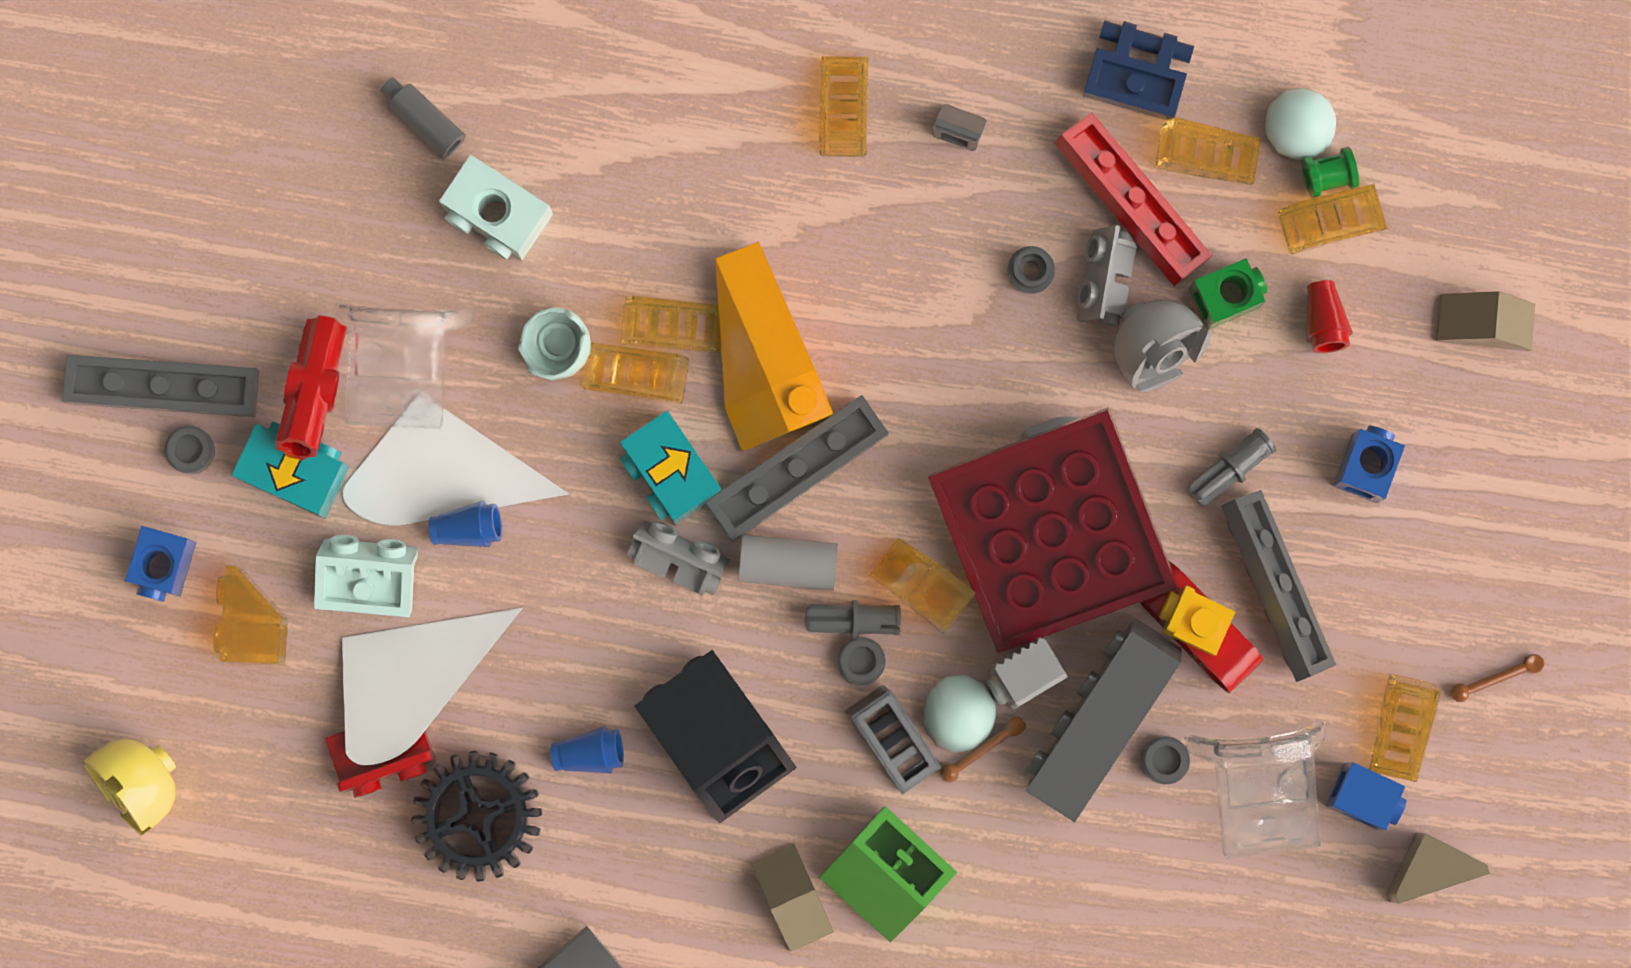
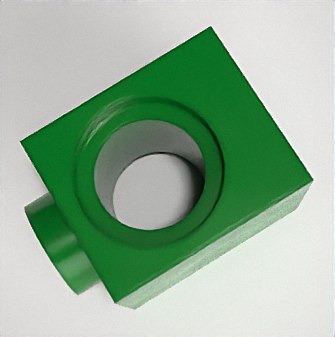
M1247 258L1198 278L1189 287L1207 330L1259 309L1266 302L1263 294L1268 292L1262 273L1258 267L1251 269ZM1224 282L1237 284L1242 290V301L1236 304L1225 301L1220 294V285Z

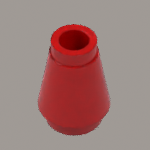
M1322 280L1309 284L1307 286L1306 341L1311 343L1312 351L1315 353H1332L1346 349L1350 346L1349 336L1353 334V330L1336 290L1335 282L1332 280Z

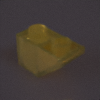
M900 538L895 540L868 575L943 634L976 593L940 564Z
M226 565L225 576H219L216 588V600L218 605H223L222 624L215 625L213 635L214 652L220 653V662L228 664L285 666L288 618L244 569Z

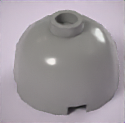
M1156 300L1147 304L1140 302L1130 307L1123 315V322L1118 328L1114 339L1113 350L1115 361L1134 389L1137 386L1140 392H1149L1159 389L1180 377L1183 372L1176 367L1184 363L1189 357L1196 363L1207 349L1211 334L1196 314L1186 305L1171 300Z

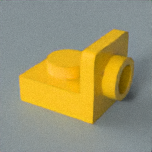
M1186 585L1180 589L1179 594L1172 591L1169 593L1159 615V618L1166 621L1161 632L1207 654L1216 656L1236 611L1195 593V589Z

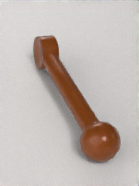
M1537 654L1528 655L1523 660V663L1466 686L1464 684L1454 685L1451 689V697L1456 702H1464L1468 699L1469 694L1525 672L1538 673L1544 667V660Z
M1020 716L1011 718L1003 730L958 762L944 765L940 771L941 778L946 782L955 781L961 770L1009 736L1021 734L1026 729V723Z

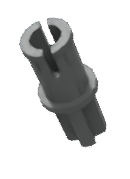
M1256 428L1252 434L1228 453L1223 451L1219 453V460L1189 483L1188 490L1191 496L1201 506H1207L1235 482L1243 483L1246 480L1244 476L1270 454L1276 452L1274 444L1260 428Z
M852 600L851 605L811 604L807 606L805 611V627L808 632L850 633L851 638H857L858 634L900 635V627H898V625L901 626L900 605H858L857 600Z

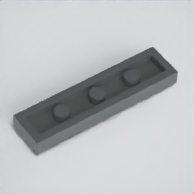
M67 355L62 402L73 405L255 418L259 370L246 367Z
M861 395L706 501V505L731 541L735 542L889 436V432L863 395Z
M1262 490L1221 505L1227 519L1228 529L1236 540L1245 561L1246 571L1254 582L1264 606L1265 616L1270 624H1272L1283 650L1284 660L1291 669L1295 681H1301L1335 666L1334 658Z

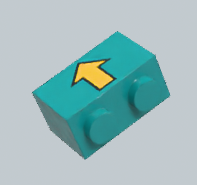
M668 410L620 442L626 452L619 457L620 461L634 481L641 477L644 478L652 490V493L647 495L646 499L660 520L670 516L676 525L706 505V501L722 491Z
M272 421L269 429L255 424L231 476L326 519L349 470L346 464L338 460L342 452L320 442V448L316 457H309L305 460L290 458L282 451L276 449V439L280 424Z

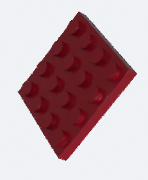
M1109 407L931 473L928 476L997 653L1178 588L1177 581Z

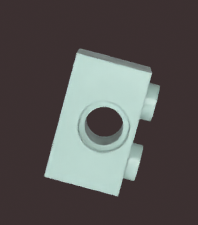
M471 154L439 200L444 211L448 212L444 218L448 223L465 234H468L471 229L487 238L484 245L506 260L511 254L523 260L553 216L550 205ZM497 201L506 205V213L499 221L487 222L482 219V211L487 204Z

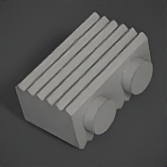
M1037 638L1007 658L1002 659L999 663L991 666L989 671L991 678L986 680L985 684L999 706L1007 702L1010 709L1013 710L1066 679L1067 675L1047 641Z

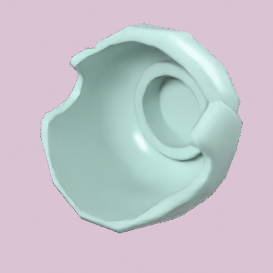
M1304 87L1284 90L1269 103L1265 118V134L1279 154L1294 160H1302L1306 157L1315 158L1330 146L1335 134L1336 117L1331 103L1321 93Z
M552 307L536 312L523 326L518 350L528 367V371L532 375L549 380H559L573 376L586 364L591 352V339L588 329L576 313L564 308Z
M965 674L947 676L938 681L936 686L932 687L927 695L923 721L925 730L936 745L954 753L972 751L984 742L992 732L996 718L995 699L984 683Z

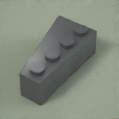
M1135 617L1124 633L1118 630L1103 653L1108 658L1100 671L1096 673L1092 670L1079 688L1077 695L1082 697L1074 712L1070 713L1065 710L1050 734L1056 737L1047 753L1039 750L1027 767L1025 774L1031 777L1028 782L1026 791L1075 823L1181 664L1182 648Z

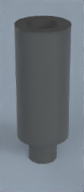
M392 77L382 86L380 91L391 100L388 109L439 157L446 159L462 144L466 134L411 83L403 87Z

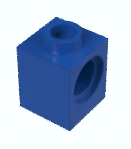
M1368 426L1367 431L1360 428L1351 435L1333 487L1375 503L1386 499L1405 445L1395 442V434L1376 426ZM1363 450L1374 451L1379 456L1381 468L1377 474L1368 473L1362 468L1360 454Z
M141 526L125 581L139 585L136 594L161 602L165 601L167 593L181 597L197 542L185 537ZM165 553L170 560V569L164 577L154 579L149 570L150 562L156 555Z
M1346 762L1342 766L1325 806L1376 830H1387L1389 823L1395 826L1403 814L1407 800L1401 796L1406 786L1354 762Z

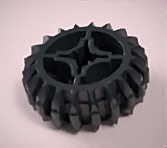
M470 751L468 756L469 766L464 767L460 756L453 755L450 757V763L454 770L452 773L449 774L444 766L437 764L433 769L441 781L436 784L429 779L422 780L421 786L432 792L429 799L420 796L414 797L413 803L417 806L427 807L426 815L412 816L411 822L416 825L427 824L428 831L416 835L415 840L417 843H424L430 839L433 841L434 846L424 854L427 860L437 857L440 853L445 856L439 865V871L447 872L453 863L456 862L458 863L457 879L464 880L468 875L470 866L474 867L476 881L481 882L485 880V866L490 865L492 873L496 878L504 876L501 860L505 859L513 868L521 865L519 858L513 851L516 848L527 854L533 851V846L522 839L525 833L531 836L540 835L541 829L539 827L527 825L528 817H540L543 815V810L541 808H527L526 801L537 798L539 792L537 789H531L522 793L520 787L530 779L526 772L519 774L514 780L509 777L516 765L514 761H506L501 770H497L498 754L490 752L485 766H480L479 752ZM482 775L490 777L502 784L510 795L495 801H486L480 796L477 788L473 786L470 776ZM457 783L460 791L458 792L461 802L460 809L456 815L439 823V810L442 800L447 791ZM472 802H479L478 808L486 806L487 809H492L500 806L498 810L489 813V816L483 819L484 828L482 830H475L476 824L469 826L468 823L455 826V823L466 819L465 816L472 813L470 806ZM515 809L516 822L513 833L504 846L498 850L495 843L494 824L498 817ZM460 831L469 832L474 836L477 844L481 846L484 857H474L459 852L448 843L445 836Z

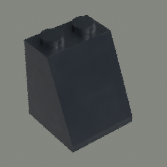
M713 650L704 656H697L685 664L679 674L665 684H658L652 687L644 695L643 700L634 705L692 790L719 824L797 768Z

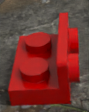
M426 730L408 750L391 760L374 765H360L349 759L345 748V731L325 738L339 779L337 783L339 792H349L352 790L354 798L382 789L380 780L398 774L400 782L426 774L428 772L425 764L436 761Z

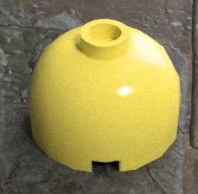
M124 738L111 741L83 760L85 770L108 802L111 800L123 813L120 817L140 836H143L157 825L170 811L176 795V786L170 772L176 766L161 746L158 745L151 750L139 740Z

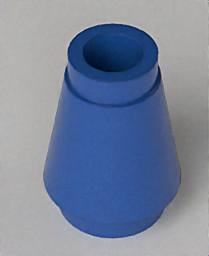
M482 500L439 514V516L430 517V539L433 545L490 547L491 542L501 541L502 521L498 506L496 504H486Z
M606 726L551 744V761L555 771L611 774L613 768H621L624 764L623 742L618 729L608 730Z

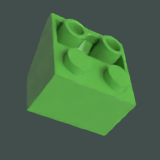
M883 806L819 878L891 943L929 905L957 874V871L886 806Z

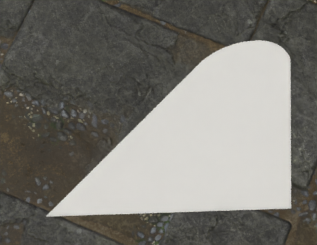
M421 392L343 488L344 501L351 511L368 521L390 526L427 521L430 517L439 516V514L482 500L486 504H496L498 507L569 494Z
M523 608L343 637L345 748L349 759L360 765L379 764L399 756L414 745Z

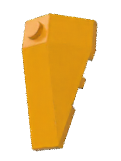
M759 241L716 258L715 271L724 408L740 448L744 452L833 415V411Z

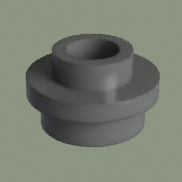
M1028 246L1019 249L1013 254L1009 261L1007 272L1010 282L1017 290L1027 294H1035L1045 290L1051 284L1055 274V265L1053 259L1045 250L1035 246ZM1027 263L1037 265L1040 272L1039 276L1034 279L1025 277L1022 267Z

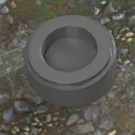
M183 426L174 430L169 435L165 444V455L167 461L174 469L185 474H198L206 470L213 462L215 445L210 435L204 430L195 426Z
M866 637L854 638L848 641L839 652V671L852 684L860 686L871 684L881 676L885 668L886 659L884 651L872 639Z
M1164 736L1155 738L1146 744L1141 753L1140 763L1144 774L1151 781L1164 785L1173 784L1186 775L1190 765V756L1187 748L1181 741L1173 737Z

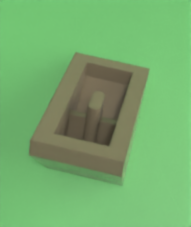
M1500 291L1441 294L1436 342L1531 351L1535 304Z
M1415 833L1386 894L1389 902L1399 904L1488 875L1490 872L1487 864L1426 833Z
M795 844L751 864L790 952L834 932Z

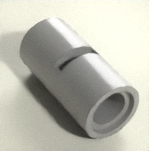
M743 535L739 582L834 591L838 543Z

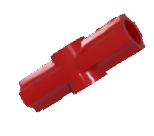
M319 315L316 318L307 319L299 344L297 360L290 364L283 398L285 407L276 439V449L285 453L287 457L305 460L309 457H316L320 448L327 412H332L340 376L338 367L347 333V327L337 322L336 318Z

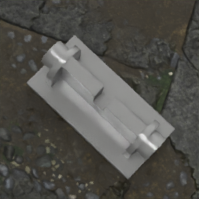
M1115 225L1093 230L1092 237L1087 243L1085 258L1088 261L1086 274L1077 295V304L1080 307L1077 319L1079 322L1100 319V324L1118 327L1119 319H1122L1125 314L1129 286L1114 282L1115 275L1126 278L1131 277L1137 244L1133 242V237L1129 232L1119 231L1120 226Z
M644 520L634 533V540L627 553V557L634 559V565L663 578L666 576L671 563L679 566L673 582L702 596L705 592L711 595L715 594L721 580L720 576L730 562V559L722 556L721 551L712 544L703 541L693 543L678 536V532L670 525L657 521L649 523Z

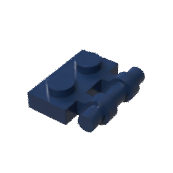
M1104 20L1099 38L1117 43L1114 53L1099 48L1096 49L1083 97L1173 122L1187 73L1173 70L1169 67L1172 59L1189 64L1194 45L1177 41L1178 36L1164 32L1163 36H1158L1137 30V24L1123 21V24L1119 25ZM1131 47L1156 54L1155 64L1129 57Z

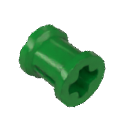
M1350 147L1341 148L1339 154L1316 160L1306 157L1301 160L1303 178L1311 199L1319 197L1322 191L1346 185L1350 189L1359 187L1357 163Z

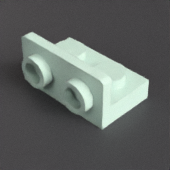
M337 535L330 539H324L316 554L314 609L410 617L413 604L414 565L418 558V547L406 546L405 542L396 539L381 540L378 543L361 542L356 537L350 535Z

